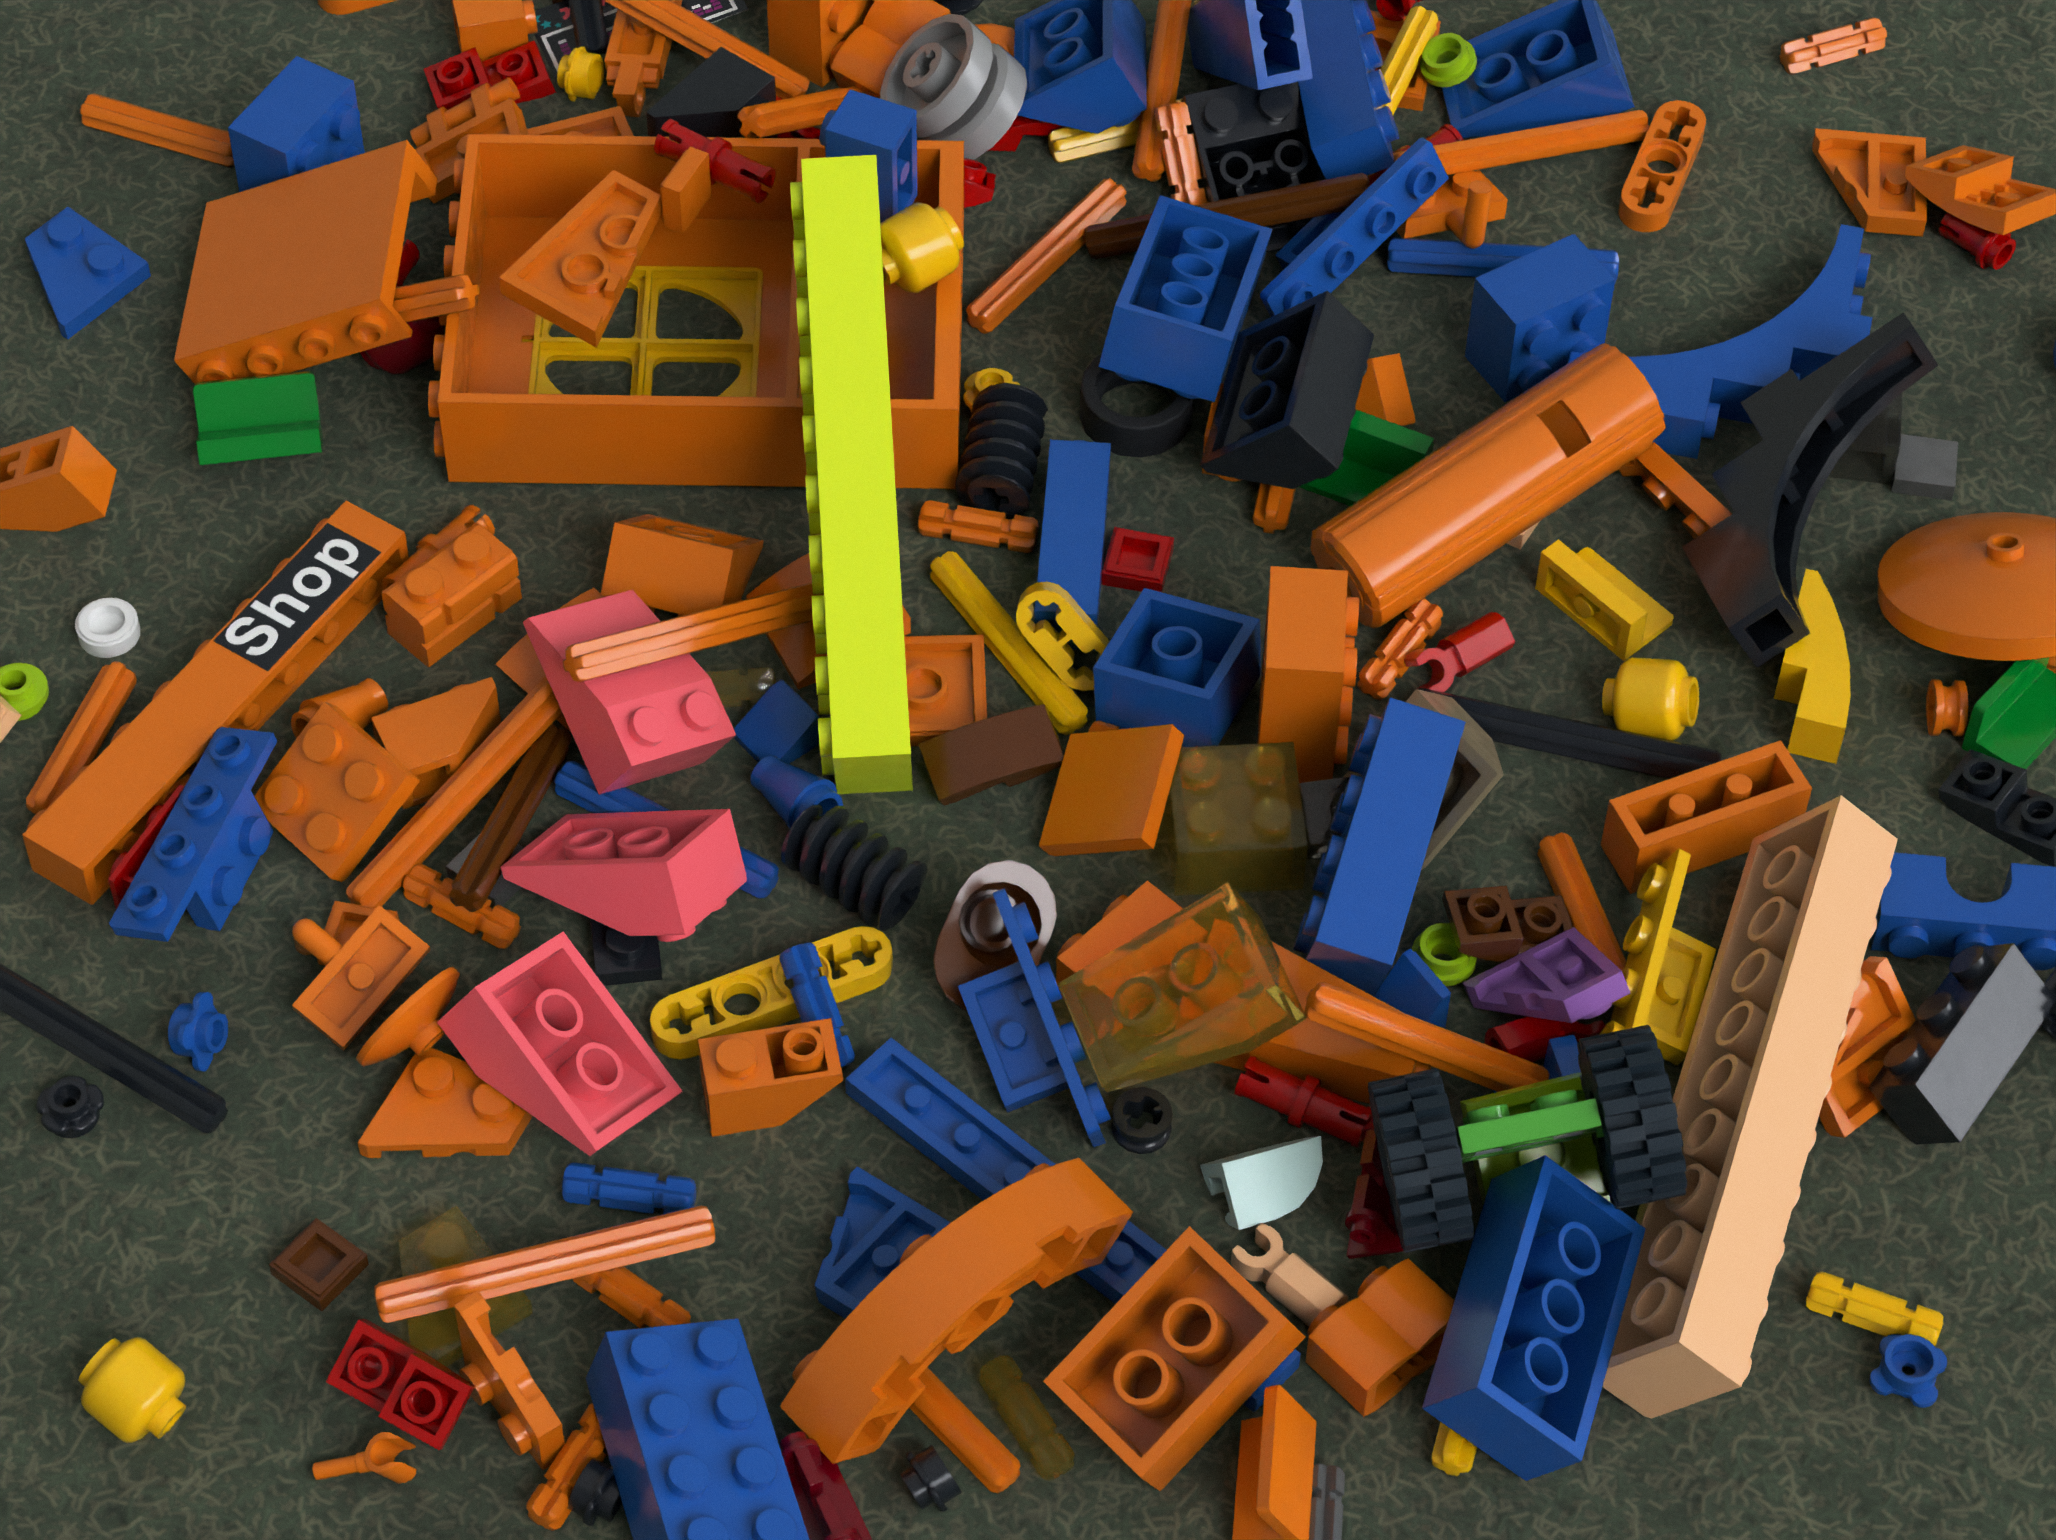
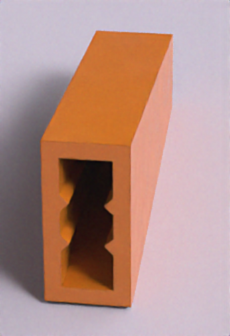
M1212 913L1176 1017L1175 1053L1247 1071L1244 1069V1066L1252 1055L1264 1063L1305 1080L1307 1075H1311L1321 1080L1320 1087L1342 1097L1369 1104L1368 1082L1431 1070L1432 1067L1309 1020L1304 1013L1307 1003L1306 998L1310 990L1314 989L1321 982L1397 1011L1399 1010L1230 918Z

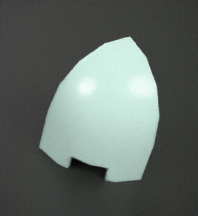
M1321 1136L1271 1145L1201 1164L1200 1167L1211 1195L1225 1192L1230 1211L1225 1216V1221L1230 1226L1241 1230L1276 1220L1299 1208L1314 1190L1323 1164Z

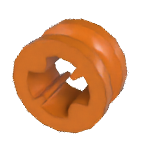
M1931 679L1929 682L1926 696V718L1928 734L1930 736H1939L1944 729L1951 730L1952 735L1962 737L1965 734L1968 720V691L1964 680H1955L1952 686L1949 687L1943 686L1942 681L1939 679Z

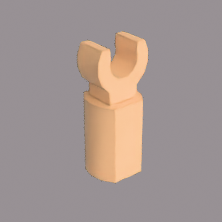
M1261 1223L1256 1227L1255 1243L1267 1252L1265 1255L1252 1256L1239 1245L1232 1249V1267L1249 1281H1263L1266 1284V1292L1308 1327L1325 1308L1331 1305H1337L1340 1308L1348 1302V1296L1298 1254L1292 1253L1289 1255L1284 1251L1283 1240L1280 1234L1271 1226Z

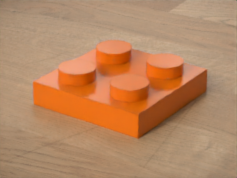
M323 702L254 797L272 826L330 879L343 882L350 876L420 780L341 709Z

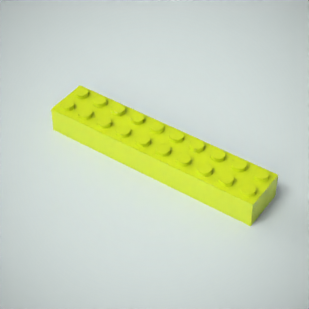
M876 155L801 159L802 182H790V194L794 227L793 251L797 285L796 309L800 343V384L804 415L802 416L807 473L805 475L810 531V535H808L810 572L812 574L813 594H824L812 596L816 654H827V656L815 657L816 690L819 715L830 714L831 717L818 718L822 776L835 775L837 794L913 791Z

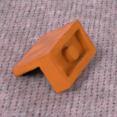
M1281 1385L1265 1388L1263 1416L1241 1420L1232 1540H1309L1317 1421Z

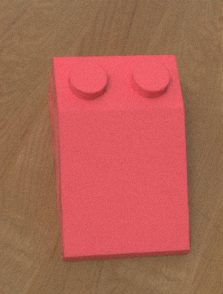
M633 590L532 616L523 622L599 795L704 763L736 736L711 677L690 654L584 682L573 681L570 673L564 670L562 661L566 659L565 649L569 645L660 622Z
M730 809L566 814L500 867L503 879L628 936H657V939L661 942L678 941L692 935L696 931V925L711 912L724 907L727 904L726 899L747 882L746 870Z
M564 931L474 987L437 1022L480 1079L589 1156L605 1147L683 1092Z

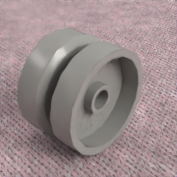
M947 14L932 19L922 26L897 51L885 72L880 90V99L917 110L918 140L964 141V158L975 160L991 149L1013 124L1023 105L1027 89L1026 70L1016 58L1000 45L991 43L984 32L966 17Z

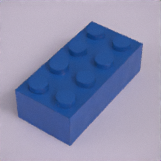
M1160 195L1114 306L1098 367L1114 371L1119 377L1129 381H1146L1172 389L1176 394L1185 398H1202L1215 402L1238 334L1256 289L1273 229Z
M1391 697L1381 717L1369 714L1363 733H1360L1348 770L1358 773L1359 776L1350 775L1345 791L1341 793L1330 826V830L1339 832L1341 835L1336 836L1332 834L1326 853L1323 852L1312 884V890L1323 894L1322 897L1313 895L1308 911L1303 915L1293 946V950L1304 953L1303 959L1372 996L1375 995L1393 965L1466 723L1465 721Z
M1546 1155L1492 1178L1422 1409L1525 1481L1581 1462L1646 1228L1620 1209H1615L1612 1203Z
M739 1319L605 1332L586 1376V1382L611 1466H613V1473L633 1540H809Z

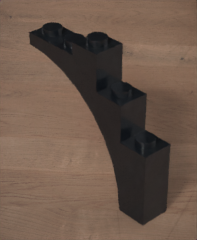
M1904 312L1802 380H1799L1791 369L1741 402L1763 441L1712 473L1734 513L1682 548L1728 629L1757 668L1810 634L1798 602L1796 565L1803 529L1814 500L1829 474L1862 430L1899 394L1938 366L1936 360Z

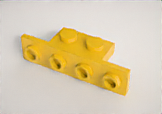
M1680 848L1661 865L1653 863L1641 879L1637 890V898L1643 900L1639 916L1630 925L1623 942V950L1629 952L1622 972L1631 994L1612 1003L1615 1006L1611 1021L1606 1024L1600 1033L1601 1035L1649 1025L1651 1031L1655 1034L1657 1046L1661 1050L1663 1059L1675 1065H1678L1686 1057L1716 953L1715 948L1672 927L1691 857L1690 853Z

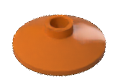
M449 967L419 988L372 1034L357 1054L356 1061L363 1067L376 1064L401 1053L409 1047L418 1056L427 1052L445 1034L437 1022L455 992L460 973L454 967Z

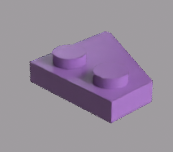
M1574 927L1463 982L1469 1001L1474 1008L1573 1023L1579 1019L1597 1017L1605 1013L1612 1006L1613 1002L1631 994L1623 972Z

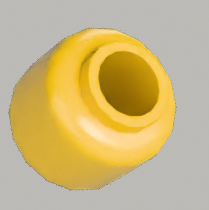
M917 202L880 223L883 279L886 285L889 286L895 282L906 292L918 293L948 276L958 267L960 262L959 251L964 247V240L957 224L944 208L938 206L933 209L928 204Z
M1628 658L1620 665L1616 677L1607 678L1604 683L1602 693L1603 713L1605 716H1613L1618 730L1675 741L1681 736L1685 727H1693L1696 722L1699 709V685L1697 678L1688 676L1685 666L1676 660Z
M134 1337L123 1343L116 1338L111 1339L93 1356L78 1379V1382L84 1386L81 1404L85 1411L125 1443H133L140 1440L149 1432L160 1439L175 1425L186 1409V1405L178 1399L186 1382L183 1371L146 1339L141 1337Z

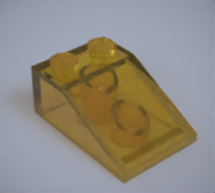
M1229 883L1217 888L1058 983L1100 1085L1106 1092L1251 1052L1307 1019L1260 916Z

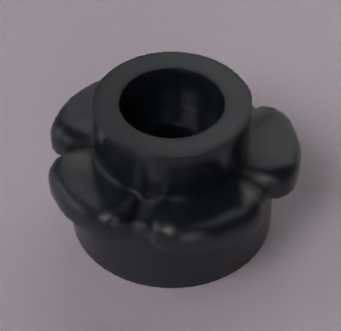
M68 1076L59 1079L52 1087H47L41 1092L37 1100L36 1109L39 1114H42L41 1123L48 1131L63 1138H77L89 1133L98 1123L100 1110L104 1106V1097L98 1086L94 1084L88 1085L82 1077ZM69 1101L76 1102L71 1107H64L65 1103Z
M931 1444L916 1455H913L910 1450L906 1452V1458L910 1462L911 1467L901 1472L900 1475L922 1510L934 1502L940 1511L948 1510L945 1504L961 1494L962 1491L933 1445Z
M593 1458L582 1471L568 1502V1509L582 1516L583 1523L588 1526H593L597 1517L611 1522L623 1504L613 1473V1466L596 1458Z

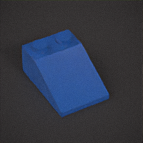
M1558 0L1468 40L1477 56V65L1474 72L1460 84L1442 87L1450 123L1459 131L1463 138L1486 137L1607 116L1635 107L1613 30L1596 0Z

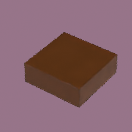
M315 1218L269 1264L272 1276L322 1312L369 1263L366 1253Z

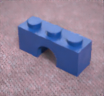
M1894 852L1890 865L1892 870L1891 877L1883 889L1875 917L1877 919V927L1871 937V950L1889 951L1900 958H1917L1922 955L1956 957L1961 951L1974 945L1991 946L2014 943L2034 970H2048L2056 967V867L2011 863L2000 899L1981 903L1965 899L1952 889L1946 877V857Z

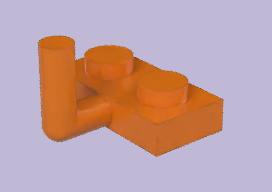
M1480 170L1456 173L1448 176L1449 179L1396 229L1398 234L1404 239L1451 230L1466 247L1475 249L1484 242L1487 222L1505 219L1508 199Z
M380 905L376 907L344 945L313 920L300 919L292 928L296 950L303 955L312 954L325 967L292 1004V1008L344 1051L430 952V946Z

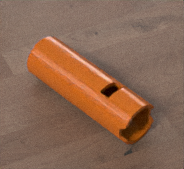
M1606 343L1600 344L1594 349L1583 353L1312 531L1310 548L1318 568L1348 571L1347 597H1359L1358 620L1361 624L1373 629L1381 627L1650 449L1653 440L1666 428L1664 413L1660 408L1656 394L1645 376L1630 358L1621 353L1615 346H1609Z

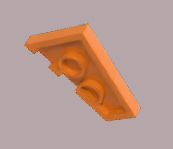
M612 170L499 277L501 294L597 348L661 216V195Z

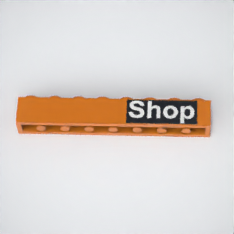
M347 500L330 518L321 520L312 531L310 538L291 558H285L277 565L267 583L252 598H247L239 604L232 619L212 639L205 640L200 644L192 660L173 680L164 682L157 689L152 701L131 723L122 725L116 731L110 745L90 765H86L76 772L69 787L47 809L40 810L32 818L27 830L22 834L32 871L93 905L110 887L108 878L117 857L125 851L129 852L142 835L151 812L158 805H164L179 785L185 787L191 775L187 774L180 780L178 779L193 763L198 764L216 730L226 727L258 731L382 600L381 592L384 590L381 580L409 558L405 532Z

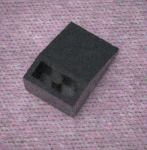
M1297 82L1262 90L1236 84L1193 93L1183 97L1181 102L1187 104L1191 125L1186 126L1187 133L1194 134L1202 179L1197 180L1198 187L1205 189L1207 203L1324 180L1321 168L1311 149ZM1314 217L1265 226L1273 229L1266 252L1282 249Z

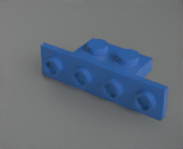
M1419 138L1345 211L1314 217L1275 254L1284 270L1260 293V298L1271 317L1325 291L1332 293L1449 179L1430 141Z
M226 727L216 730L109 922L116 935L168 942L186 909L196 926L214 931L222 929L233 906L239 902L243 888L260 856L266 852L274 832L251 791L277 743L273 733Z
M1005 888L993 892L992 894L1019 962L959 985L958 988L1007 1112H1010L1069 1088L1093 1148L1105 1144L1106 1142L1099 1124L1111 1120L1097 1083L1094 1082L1083 1086L1075 1063L1087 1058L1073 1022L1071 1021L1059 1026L1051 1006L1052 1002L1063 999L1049 962L1047 961L1036 966L1027 943L1037 940L1039 937L1026 904L1022 902L1012 906Z

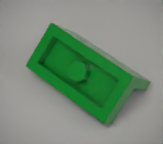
M303 371L199 382L194 385L193 395L199 432L196 440L199 465L322 452L323 435L316 380L313 372Z
M1356 410L1345 442L1343 460L1338 470L1326 478H1317L1299 487L1351 506L1432 453L1434 438Z
M2050 657L2014 662L1974 705L1962 749L1967 752L1971 749L2023 769L2028 768L2056 738V673L2046 668Z

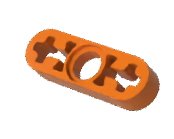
M1674 100L1662 104L1657 109L1621 191L1618 214L1620 220L1630 229L1639 232H1654L1662 229L1669 222L1703 141L1706 116L1695 104ZM1676 125H1683L1684 127L1679 135L1678 142L1669 139L1671 130ZM1653 161H1666L1673 164L1677 170L1671 173H1658L1652 170L1648 164ZM1646 191L1655 192L1654 203H1651L1648 208L1640 207L1646 196Z

